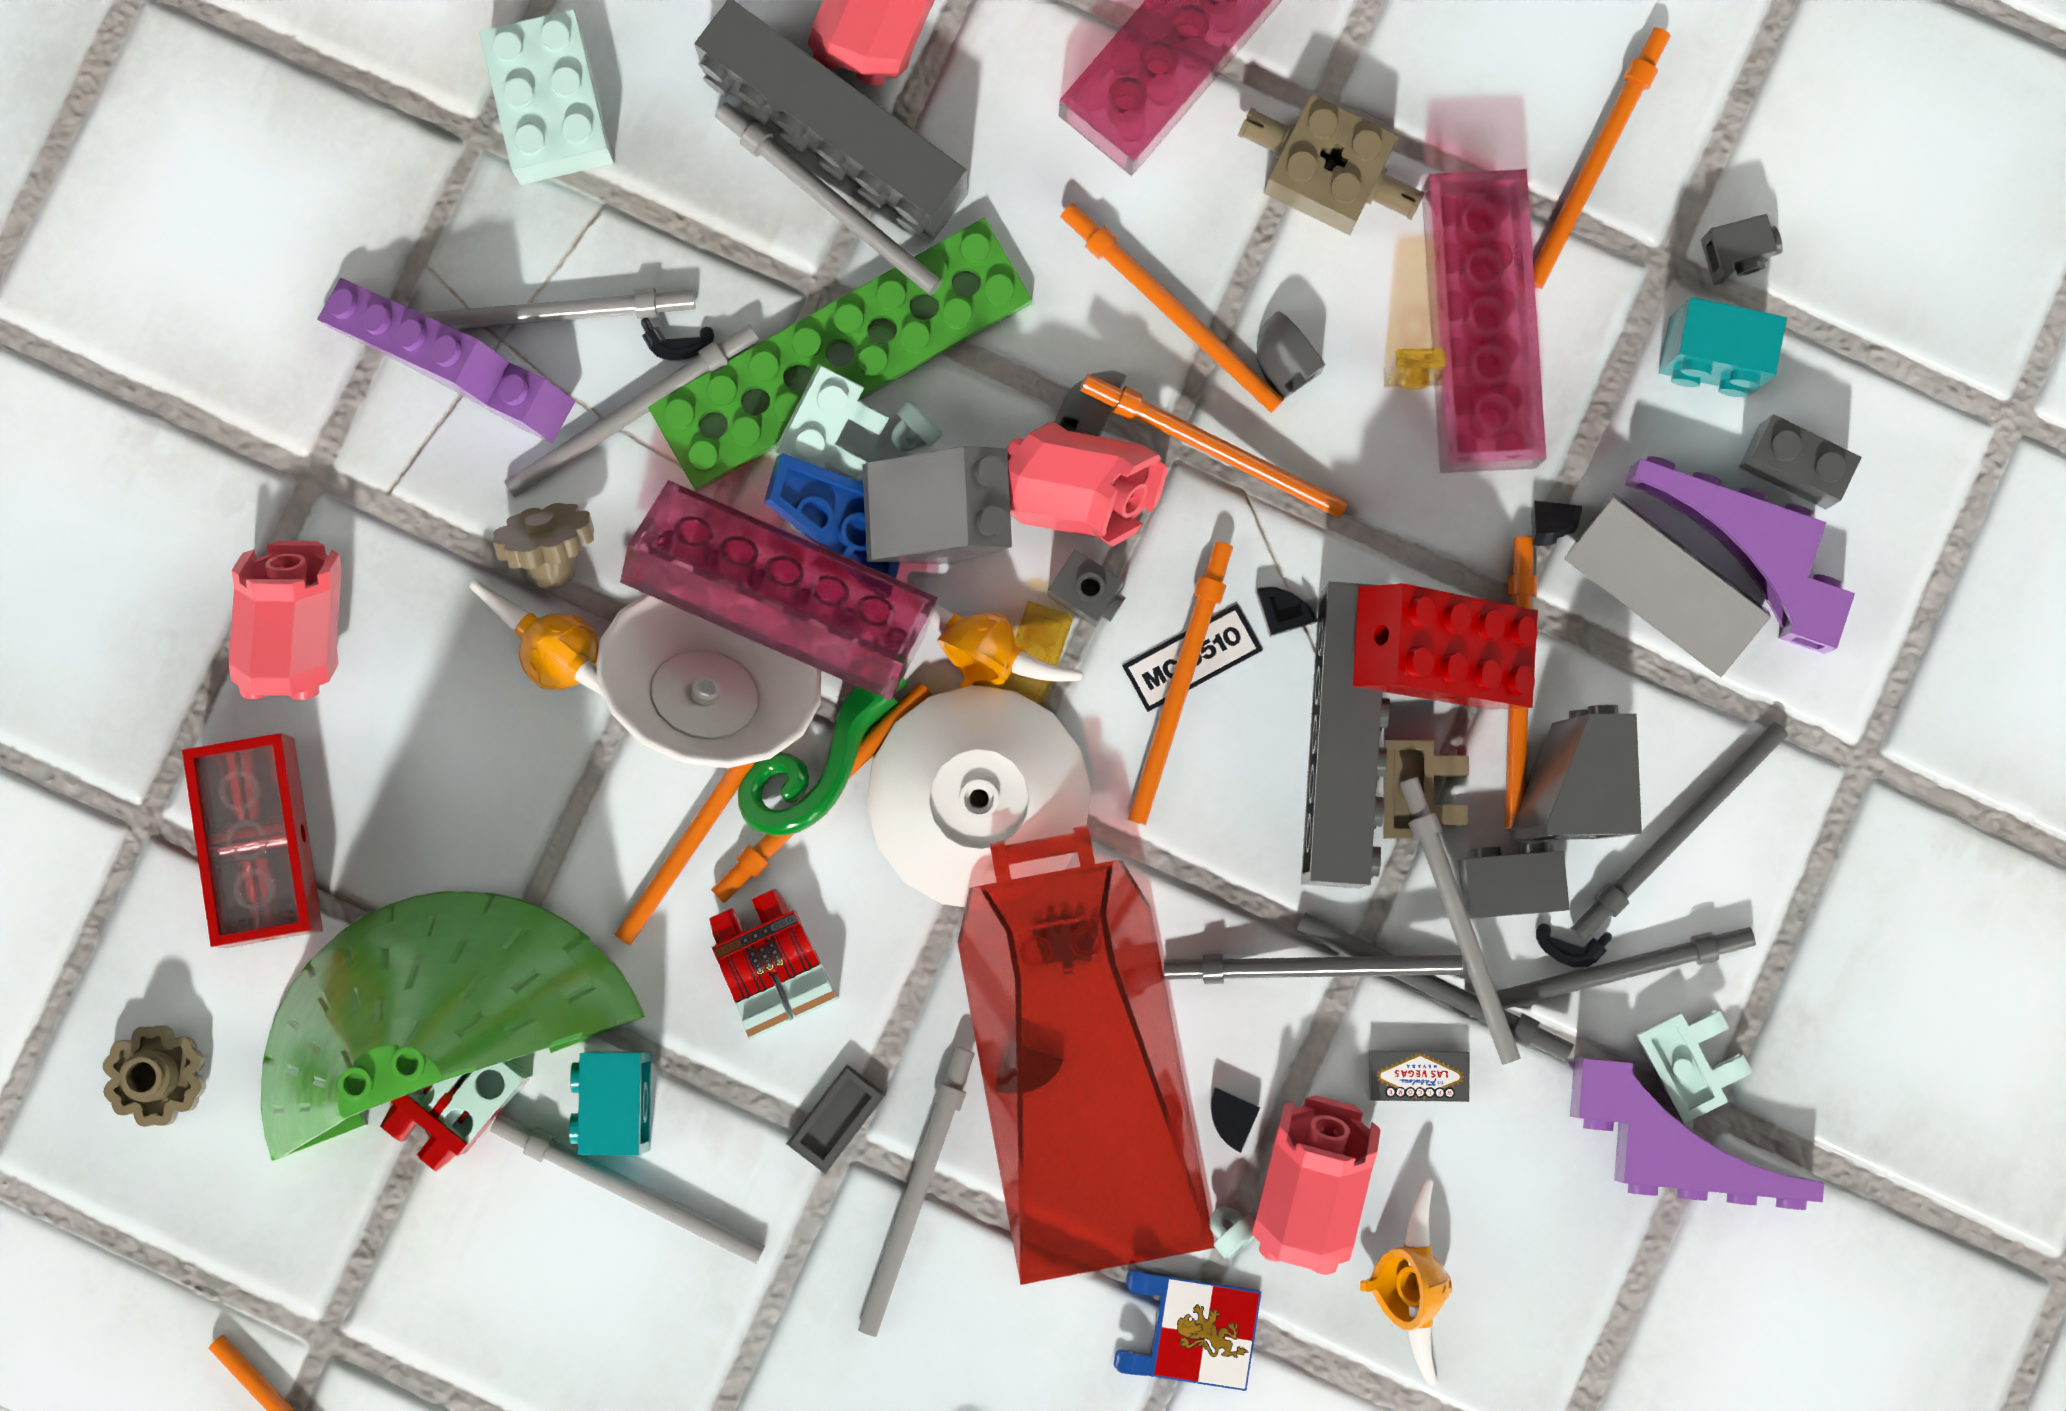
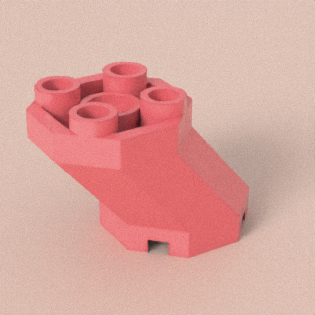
M823 0L812 24L807 45L814 50L812 57L826 68L838 69L842 67L857 73L856 77L864 83L882 86L885 83L886 77L897 78L908 69L912 51L935 0Z
M1055 422L1047 423L1028 433L1024 440L1020 437L1015 438L1007 447L1010 516L1025 525L1097 537L1113 547L1137 533L1143 523L1136 518L1143 508L1152 512L1157 506L1168 474V468L1160 462L1162 459L1159 454L1142 444L1071 432Z
M277 541L267 545L268 554L256 558L255 549L242 553L231 570L234 596L228 663L231 681L239 686L240 695L245 699H260L265 696H290L296 700H306L319 694V686L330 681L339 664L336 645L341 586L340 557L333 550H331L329 555H326L325 545L318 541Z
M1314 1095L1305 1098L1304 1105L1293 1109L1295 1101L1283 1105L1256 1211L1252 1235L1260 1242L1259 1252L1266 1259L1275 1262H1286L1312 1269L1319 1274L1328 1275L1336 1272L1338 1264L1350 1261L1373 1165L1378 1152L1381 1129L1373 1122L1370 1129L1361 1122L1363 1113L1355 1105Z

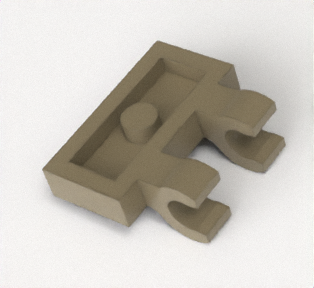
M1384 740V747L1387 748V766L1385 777H1383V839L1414 840L1408 822L1412 821L1399 783L1415 777L1419 779L1431 814L1436 812L1441 826L1468 825V805L1434 804V776L1466 778V776H1469V756L1434 755V741Z

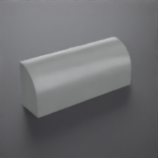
M1615 493L1609 497L1564 558V560L1720 678H1722L1771 617L1767 608Z

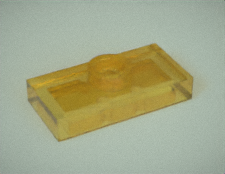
M1442 348L1397 349L1384 369V387L1418 390L1433 386L1445 369V350H1442Z
M1027 601L1015 643L1031 656L1058 666L1074 615ZM1010 673L1006 682L1000 684L999 689L1017 691L1045 707L1053 681L1039 680Z

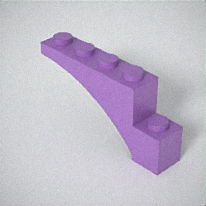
M341 277L317 318L327 327L416 370L513 423L515 426L551 443L554 442L576 402L547 379L510 363L480 340Z
M1648 456L1647 460L1639 459L1630 467L1625 482L1626 486L1653 496L1685 514L1713 535L1738 560L1756 583L1781 627L1779 639L1823 654L1838 648L1855 593L1841 589L1843 583L1829 576L1815 574L1813 579L1809 578L1826 522L1813 518L1814 512L1806 507L1786 504L1785 508L1769 503L1767 502L1768 496L1757 490L1740 488L1739 492L1722 487L1720 486L1721 479L1713 475L1694 472L1693 476L1675 471L1676 465L1673 462L1660 457Z
M1574 1057L1570 1117L1584 1119L1583 1128L1613 1131L1614 1122H1619L1614 1181L1628 1184V1193L1658 1196L1659 1187L1678 1188L1677 1198L1707 1201L1708 1191L1727 1193L1726 1202L1743 1205H1757V1196L1776 1198V1207L1795 1210H1806L1807 1201L1823 1202L1824 1182L1787 1176L1756 1167L1721 1151L1695 1135L1670 1115L1640 1084L1632 1073L1633 1063Z

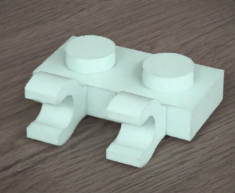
M818 364L774 451L779 455L784 453L822 468L827 462L858 479L863 469L862 464H865L867 461L862 459L863 457L836 444L848 419L881 435L889 417L858 400L864 389L860 384Z
M1714 1009L1689 1024L1683 1014L1678 1012L1635 1034L1680 1122L1683 1124L1727 1103L1728 1100L1722 1088L1753 1073L1744 1055H1739L1738 1053L1721 1061L1713 1068L1710 1067L1699 1043L1729 1029L1720 1010L1716 1011Z

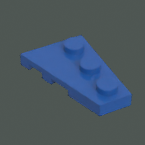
M784 453L777 456L763 503L884 596L891 594L900 563L867 562L863 483Z

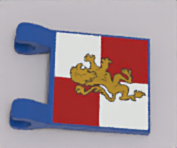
M1138 1270L1129 1271L1126 1287L1133 1293L1160 1296L1151 1355L1119 1349L1114 1356V1368L1124 1374L1151 1376L1246 1391L1262 1292Z

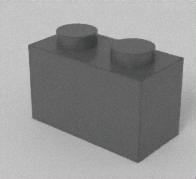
M1772 414L1759 424L1739 467L1826 510L1842 500L1862 457Z
M1549 843L1519 845L1520 854L1501 856L1500 847L1471 849V858L1458 861L1461 896L1469 918L1570 910L1564 851L1550 852Z

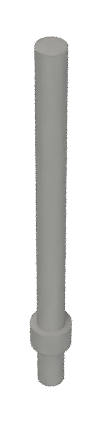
M728 102L723 103L717 109L715 117L741 138L740 145L752 155L764 157L929 296L939 289L942 284L940 278L773 141L774 135L762 124L750 122Z
M655 288L635 290L634 295L423 312L421 314L454 329L635 314L638 319L657 318L659 312L695 310L696 300L694 290L656 293Z
M749 324L719 344H716L715 341L711 342L698 351L699 357L504 481L505 485L515 498L648 413V406L705 373L711 371L713 374L729 364L728 361L760 341Z
M1418 777L1401 782L1399 785L1412 821L1408 822L1414 840H1420L1501 1063L1504 1065L1521 1059L1439 836V833L1443 830L1436 812L1431 814Z
M956 1047L944 1084L938 1083L932 1102L937 1104L858 1331L877 1337L955 1110H961L967 1093L962 1089L975 1055L972 1051Z
M501 1114L497 1115L491 1126L490 1132L524 1148L523 1154L539 1162L546 1159L757 1264L765 1248L764 1245L583 1155H578L577 1152L553 1141L554 1135L538 1127L533 1131Z

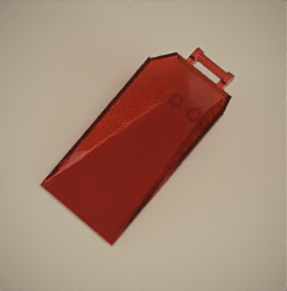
M1088 825L1073 827V833L1005 845L1004 840L989 843L996 883L969 888L957 943L1020 1285L1215 1248L1213 1246L1215 1244L1213 1232L1209 1226L1210 1216L1150 904L1122 860L1095 864ZM1077 852L1080 867L1011 880L1009 869L1011 864Z

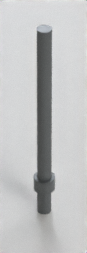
M1773 722L1613 885L1607 883L1594 896L1596 902L1571 927L1573 933L1585 942L1610 916L1617 917L1629 904L1627 898L1788 736L1786 730L1778 723Z
M1306 912L1297 927L1298 931L1351 957L1394 956ZM1435 975L1392 976L1487 1023L1477 996ZM1504 1010L1515 1043L1525 1048L1532 1045L1565 1062L1567 1061L1573 1049V1043L1539 1027L1540 1021L1523 1013L1518 1017Z
M1751 927L1715 936L1712 932L1691 936L1688 943L1498 990L1497 994L1502 1008L1508 1009L1696 961L1698 965L1718 961L1721 954L1755 946V937Z
M1203 954V959L1164 960L1165 980L1203 979L1204 984H1224V979L1462 975V955L1224 959L1223 954Z

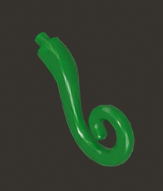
M896 668L882 679H879L875 673L871 674L846 698L835 721L822 775L812 791L800 802L786 809L773 810L768 808L763 802L762 790L770 778L778 774H785L787 781L783 784L780 795L788 803L796 802L804 795L809 785L807 766L802 760L792 754L779 752L771 759L758 761L753 765L738 789V806L743 819L749 827L762 834L777 837L786 836L809 828L830 811L846 787L865 733L871 725L898 703L892 695L907 684Z

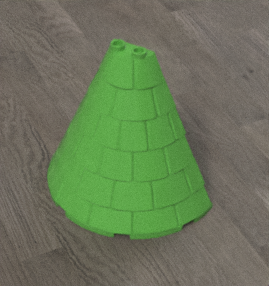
M453 891L414 896L389 904L367 914L346 927L306 964L291 985L278 1009L269 1032L263 1057L260 1098L264 1135L271 1160L275 1161L368 1125L363 1112L438 1082L547 1048H549L550 1053L559 1051L644 1018L645 1014L636 994L615 963H611L603 952L590 941V937L567 920L540 906L495 893Z

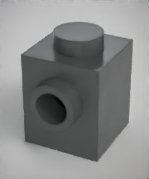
M1074 549L1058 573L1047 593L1049 598L1094 627H1097L1102 618L1111 622L1126 599L1125 596L1119 593L1124 580Z

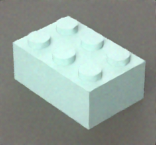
M574 9L479 31L511 170L520 185L614 163L582 27Z

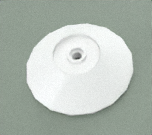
M690 582L651 590L619 610L599 641L596 679L611 714L641 744L681 763L731 768L771 759L804 735L821 704V666L806 634L776 605L750 593L743 592L737 587Z
M970 685L929 696L893 724L872 760L866 806L877 847L905 883L944 905L988 910L1029 899L1064 872L1086 834L1091 787L1080 747L1053 712L1017 691ZM976 789L986 791L989 796V801L983 808H976L970 803V794Z

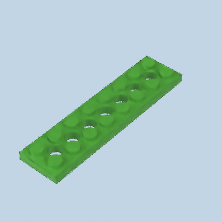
M986 219L978 220L914 256V258L942 280L939 289L930 296L939 305V309L934 317L921 320L912 314L910 310L912 302L920 296L929 295L895 267L728 361L729 364L713 374L709 371L648 406L650 413L696 493L775 449L805 389L794 391L786 386L785 375L791 368L802 366L810 370L813 375L817 365L820 364L864 387L858 399L861 401L1031 305V296ZM970 272L979 278L981 285L975 294L962 296L953 289V280L960 273ZM879 319L891 321L897 328L895 337L887 343L873 341L868 334L872 323ZM836 343L850 345L855 352L852 362L844 367H836L830 364L827 360V352L832 345ZM752 390H762L770 397L769 407L765 412L758 415L750 414L743 409V399ZM717 413L727 419V430L718 438H708L701 433V422L707 415Z

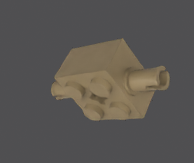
M1313 94L1310 95L1296 125L1292 123L1290 127L1255 111L1256 109L1252 107L1250 108L1238 136L1277 153L1275 158L1278 161L1269 177L1264 192L1265 195L1347 235H1351L1365 204L1371 205L1372 201L1412 220L1425 191H1420L1387 175L1388 169L1384 168L1399 137L1398 135ZM1329 159L1337 162V166L1333 171L1324 168L1325 162Z

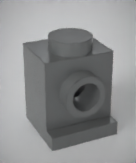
M1767 214L1713 227L1701 239L1713 285L1723 283L1734 270H1736L1737 276H1745L1766 268L1764 262L1772 256L1781 254L1783 250L1780 233L1776 226L1771 227Z

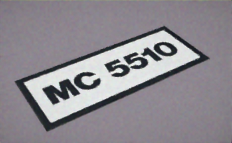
M1237 604L1211 617L1189 690L1263 651ZM1187 631L1122 665L1147 712L1165 702Z

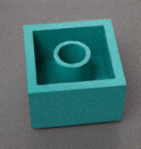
M1689 297L1669 318L1659 374L1672 376L1671 382L1677 385L1699 387L1701 382L1719 386L1718 392L1733 397H1746L1748 393H1754L1776 375L1787 317Z
M652 1051L579 1053V1062H572L570 1088L571 1093H579L578 1113H571L569 1138L571 1144H578V1155L639 1156L650 1151Z

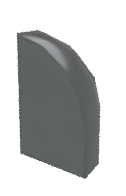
M1280 311L1275 312L1264 323L1256 342L1257 362L1266 381L1285 400L1319 376L1326 364L1300 329Z
M1116 371L1091 374L1120 389L1127 376ZM1081 380L1072 387L1063 400L1054 422L1067 431L1100 437L1113 407L1079 391L1083 382Z

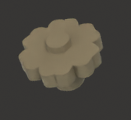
M554 503L543 510L540 508H529L520 514L509 517L506 520L507 526L500 527L493 532V545L498 560L508 561L510 568L528 569L530 577L536 579L537 585L542 588H555L570 582L575 576L574 568L577 564L575 556L581 553V546L589 544L594 540V527L590 513L588 511H579L577 504Z
M169 1026L138 1027L133 1031L131 1040L115 1042L110 1049V1055L103 1062L104 1072L112 1078L104 1087V1096L109 1102H112V1108L117 1115L133 1114L139 1126L170 1125L176 1120L178 1112L191 1111L197 1107L199 1097L206 1089L205 1080L197 1074L205 1065V1056L201 1051L197 1050L194 1039L191 1037L175 1038V1033Z

